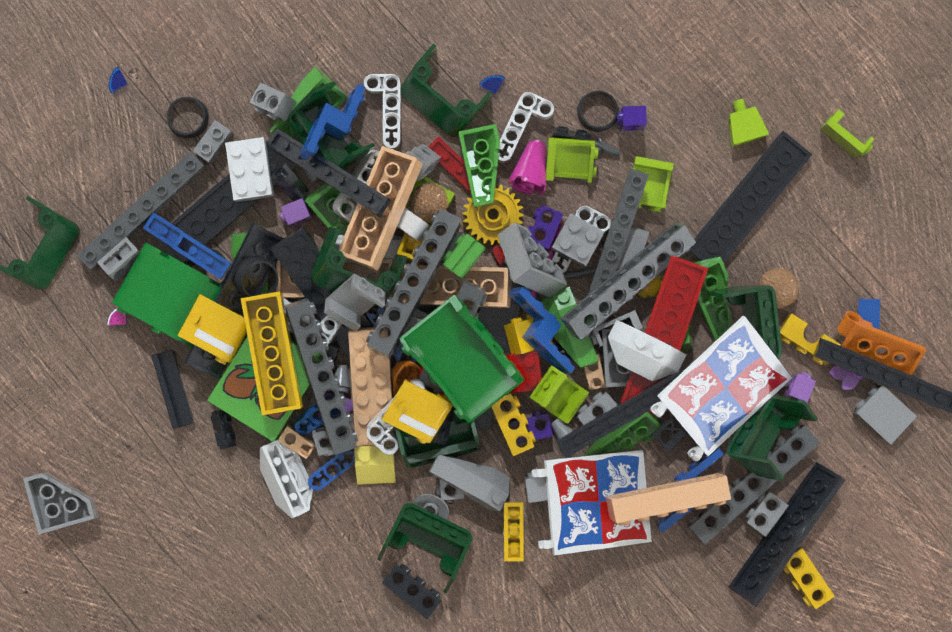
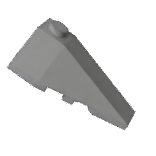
M438 455L429 470L430 473L490 511H500L509 495L510 478L493 467Z

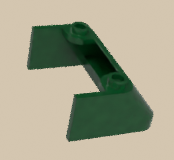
M433 43L414 65L401 85V94L450 137L459 136L458 132L464 131L490 101L492 93L488 91L477 105L468 99H464L454 107L426 83L432 73L431 67L427 62L437 52V47Z
M335 81L311 90L290 112L288 116L289 123L303 145L319 109L325 103L333 106V101L327 93L336 85ZM325 133L322 139L318 140L317 145H319L316 153L345 170L360 161L375 147V144L371 143L364 147H361L356 142L347 144L343 137L338 140Z
M27 196L26 200L42 209L38 216V222L43 228L47 229V232L28 263L15 259L8 267L0 263V270L35 289L44 290L51 284L79 237L80 228L75 222Z
M329 227L311 272V280L314 284L334 292L354 273L342 269L345 256L340 250L334 248L341 229ZM395 254L389 271L382 272L377 282L365 279L374 286L381 288L385 292L386 299L399 281L408 257Z
M748 285L708 291L710 296L727 298L728 302L732 305H742L743 316L746 317L776 358L780 359L782 344L776 293L773 287L768 285Z
M773 395L737 429L726 452L732 460L757 476L784 481L785 478L773 462L765 459L781 429L791 430L795 428L800 419L816 422L818 418L805 400Z
M458 416L452 421L446 445L434 442L423 444L416 440L415 436L395 427L401 456L407 468L434 463L438 455L454 458L474 453L481 449L475 422L468 423L464 418L460 420Z
M407 503L403 505L377 560L381 561L388 546L399 550L404 548L407 541H410L442 557L439 564L440 570L450 576L443 591L447 593L472 542V534L467 529L413 503Z

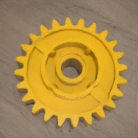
M502 185L498 189L495 186L492 204L474 207L473 199L466 198L469 205H463L467 209L466 212L462 213V215L467 216L463 222L469 224L465 229L472 230L470 236L477 235L476 241L482 238L483 244L487 240L490 241L491 245L494 244L495 240L500 244L498 234L514 222L517 224L523 223L519 220V217L524 216V214L519 213L523 206H517L520 199L514 200L516 193L510 195V188L503 191ZM490 209H494L498 213V217L495 220L488 217Z

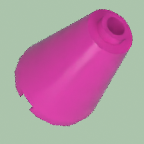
M533 140L528 142L509 178L508 185L512 184V189L532 195L533 192H538V195L545 193L547 147L542 141Z

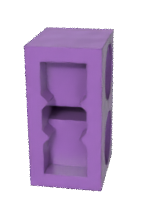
M303 198L281 207L283 211L280 213L281 219L285 225H289L291 228L313 220Z
M804 372L792 375V379L789 380L783 397L805 400L807 403L816 381L811 379V375Z

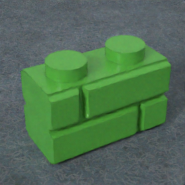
M469 234L461 235L455 242L457 247L454 251L451 252L449 250L443 258L445 261L443 266L461 280L486 250L482 244Z

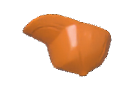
M401 360L392 368L391 381L394 397L404 380L410 382L412 379H418L420 368L416 363L409 360Z

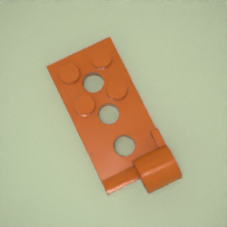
M852 311L845 313L837 327L838 332L846 337L842 347L909 375L913 374L926 352V347L874 328L871 322L863 320L860 315ZM862 341L869 342V345L862 347L859 345V343ZM879 348L887 349L884 353L877 352ZM896 355L904 356L901 360H896L894 357Z

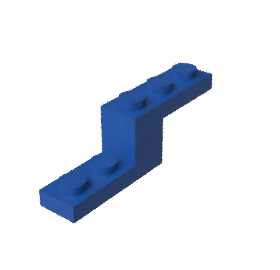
M358 84L351 91L343 112L328 103H325L319 109L299 157L306 160L311 155L314 156L319 148V145H317L318 140H321L325 133L338 140L350 133L352 129L350 123L356 118L358 114L357 107L365 97L363 95L365 90L363 85Z
M154 212L143 227V229L221 280L232 265L231 262Z
M524 287L512 288L508 295L534 319L522 338L538 351L550 365L564 374H571L575 367L570 363L569 358L562 355L558 348L550 343L561 326L555 315L549 313L544 308V305L531 295L528 289Z
M719 448L709 456L704 453L705 457L701 461L691 463L688 466L690 469L686 473L682 471L673 478L674 482L695 478L724 454ZM674 511L669 516L660 517L658 519L659 523L656 526L663 533L688 512L676 513Z

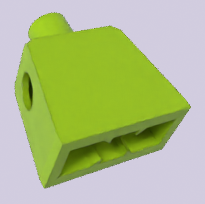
M744 99L733 102L735 112L728 115L731 147L769 135L756 107L747 109Z

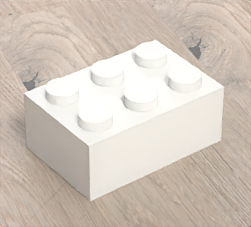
M265 138L225 143L233 200L235 202L274 197Z

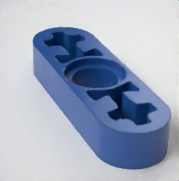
M329 395L325 399H330L333 395ZM317 404L296 418L295 430L297 433L302 435L308 434L323 424L321 418L313 415L319 411ZM332 409L330 416L333 417L338 414L339 409Z
M348 450L336 455L311 474L308 478L309 487L313 490H320L355 464L354 452ZM343 454H352V462L343 463L342 465L345 468L341 470L340 465L335 460L338 458L340 462L344 459ZM330 464H334L338 468L337 473L333 476L328 475L326 471ZM323 470L329 480L325 481V478L320 481L321 485L319 487L317 485L312 486V478L314 476L316 478L322 476L319 472Z

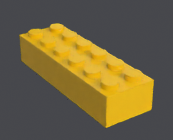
M282 291L241 298L262 415L302 408V398Z

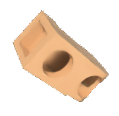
M596 352L599 362L584 367L589 391L605 388L600 354Z
M287 424L278 437L279 442L306 459L316 447L312 441L297 433L289 424Z

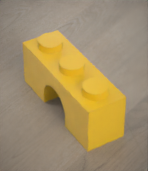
M792 313L788 314L780 327L781 341L788 345L791 342L797 346L796 350L804 355L806 353L811 356L814 355L820 338L839 346L841 345L825 334L820 335L815 343L807 342L803 333L808 323ZM814 356L812 358V360L818 363L819 365H822L823 363L829 364V362H826Z

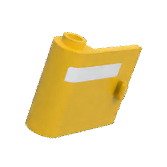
M200 294L178 336L217 356L215 360L226 365L227 362H232L247 334L243 316Z
M404 380L382 417V421L415 436L416 440L423 444H426V442L431 443L453 404L447 396L441 393L435 395Z

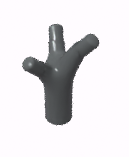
M601 137L597 139L599 143L595 142V146L600 148L598 154L608 153L619 156L620 149L607 145Z

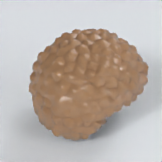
M426 183L419 185V187L413 190L408 206L410 212L424 222H431L433 215L439 213L440 209L446 211L448 198L445 190L439 185Z
M782 268L771 269L760 278V285H768L774 288L777 308L786 307L797 299L799 285L797 279L790 271Z

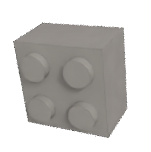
M570 213L551 249L586 267L604 231Z

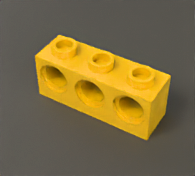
M510 393L491 407L511 453L515 456L533 448V443L536 442L532 431L528 432L525 425L528 424L524 413L521 415L517 407L520 406L517 396L512 397ZM504 400L509 401L512 405L508 412H504L500 408V404ZM512 418H516L519 421V427L515 430L510 429L508 426V422ZM519 436L526 437V446L518 447L516 439Z
M504 502V561H524L523 502Z
M798 547L783 571L786 575L790 573L794 579L791 581L797 591L801 590L804 594L802 599L808 607L812 606V608L817 609L835 596L803 548ZM793 558L799 559V565L796 568H792L790 565ZM804 574L810 575V581L807 584H803L801 581ZM815 590H820L821 592L818 600H813L812 598Z

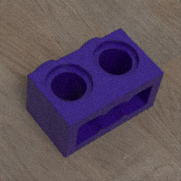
M623 106L621 111L618 112L617 126H620L621 131L644 130L647 125L646 106Z
M542 205L541 209L537 208L533 216V219L536 220L533 227L529 226L528 228L532 233L530 237L536 244L540 243L547 251L553 241L563 213ZM545 213L550 214L553 218L552 222L544 223L542 215ZM542 231L545 234V239L537 241L534 237L535 232Z
M542 410L534 412L532 417L526 418L528 421L526 425L527 431H532L536 440L553 436L548 413L543 414ZM513 418V421L510 422L511 429L515 430L517 425H519V421L516 418ZM539 419L544 420L546 424L545 428L541 431L535 428V422ZM519 436L516 439V445L527 442L524 436Z

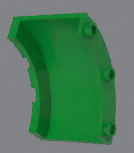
M145 243L112 303L118 306L117 311L127 316L130 313L151 325L150 330L160 335L163 332L190 346L188 349L190 351L193 344L179 337L178 334L199 295L201 294L214 301L222 284L152 245Z
M455 294L399 338L403 344L401 348L407 356H413L430 374L428 377L434 385L438 384L456 408L454 412L460 420L464 418L468 423L474 421L525 380L514 363L509 361L503 352L505 351L476 316L473 317L468 307Z

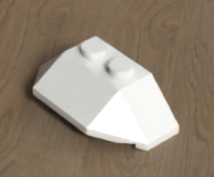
M618 320L615 321L608 335L617 364L651 381L679 371L686 357V354Z
M278 440L260 447V471L275 504L291 518L309 511L313 489L308 485L309 476L299 454Z

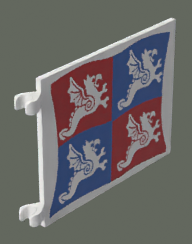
M742 316L657 395L661 401L655 403L651 407V411L657 417H661L668 408L697 443L698 446L690 449L688 455L694 461H698L703 453L709 456L792 377L746 317Z
M643 450L544 460V469L532 470V477H546L551 540L538 541L539 549L552 548L553 555L652 542L650 519L646 521L635 519L630 520V524L619 525V523L610 520L605 497L647 488Z

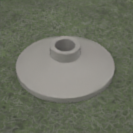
M422 494L413 501V504L446 520L449 517L447 504L438 496Z

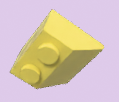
M376 445L357 446V448H354L357 485L396 483L394 454H385Z

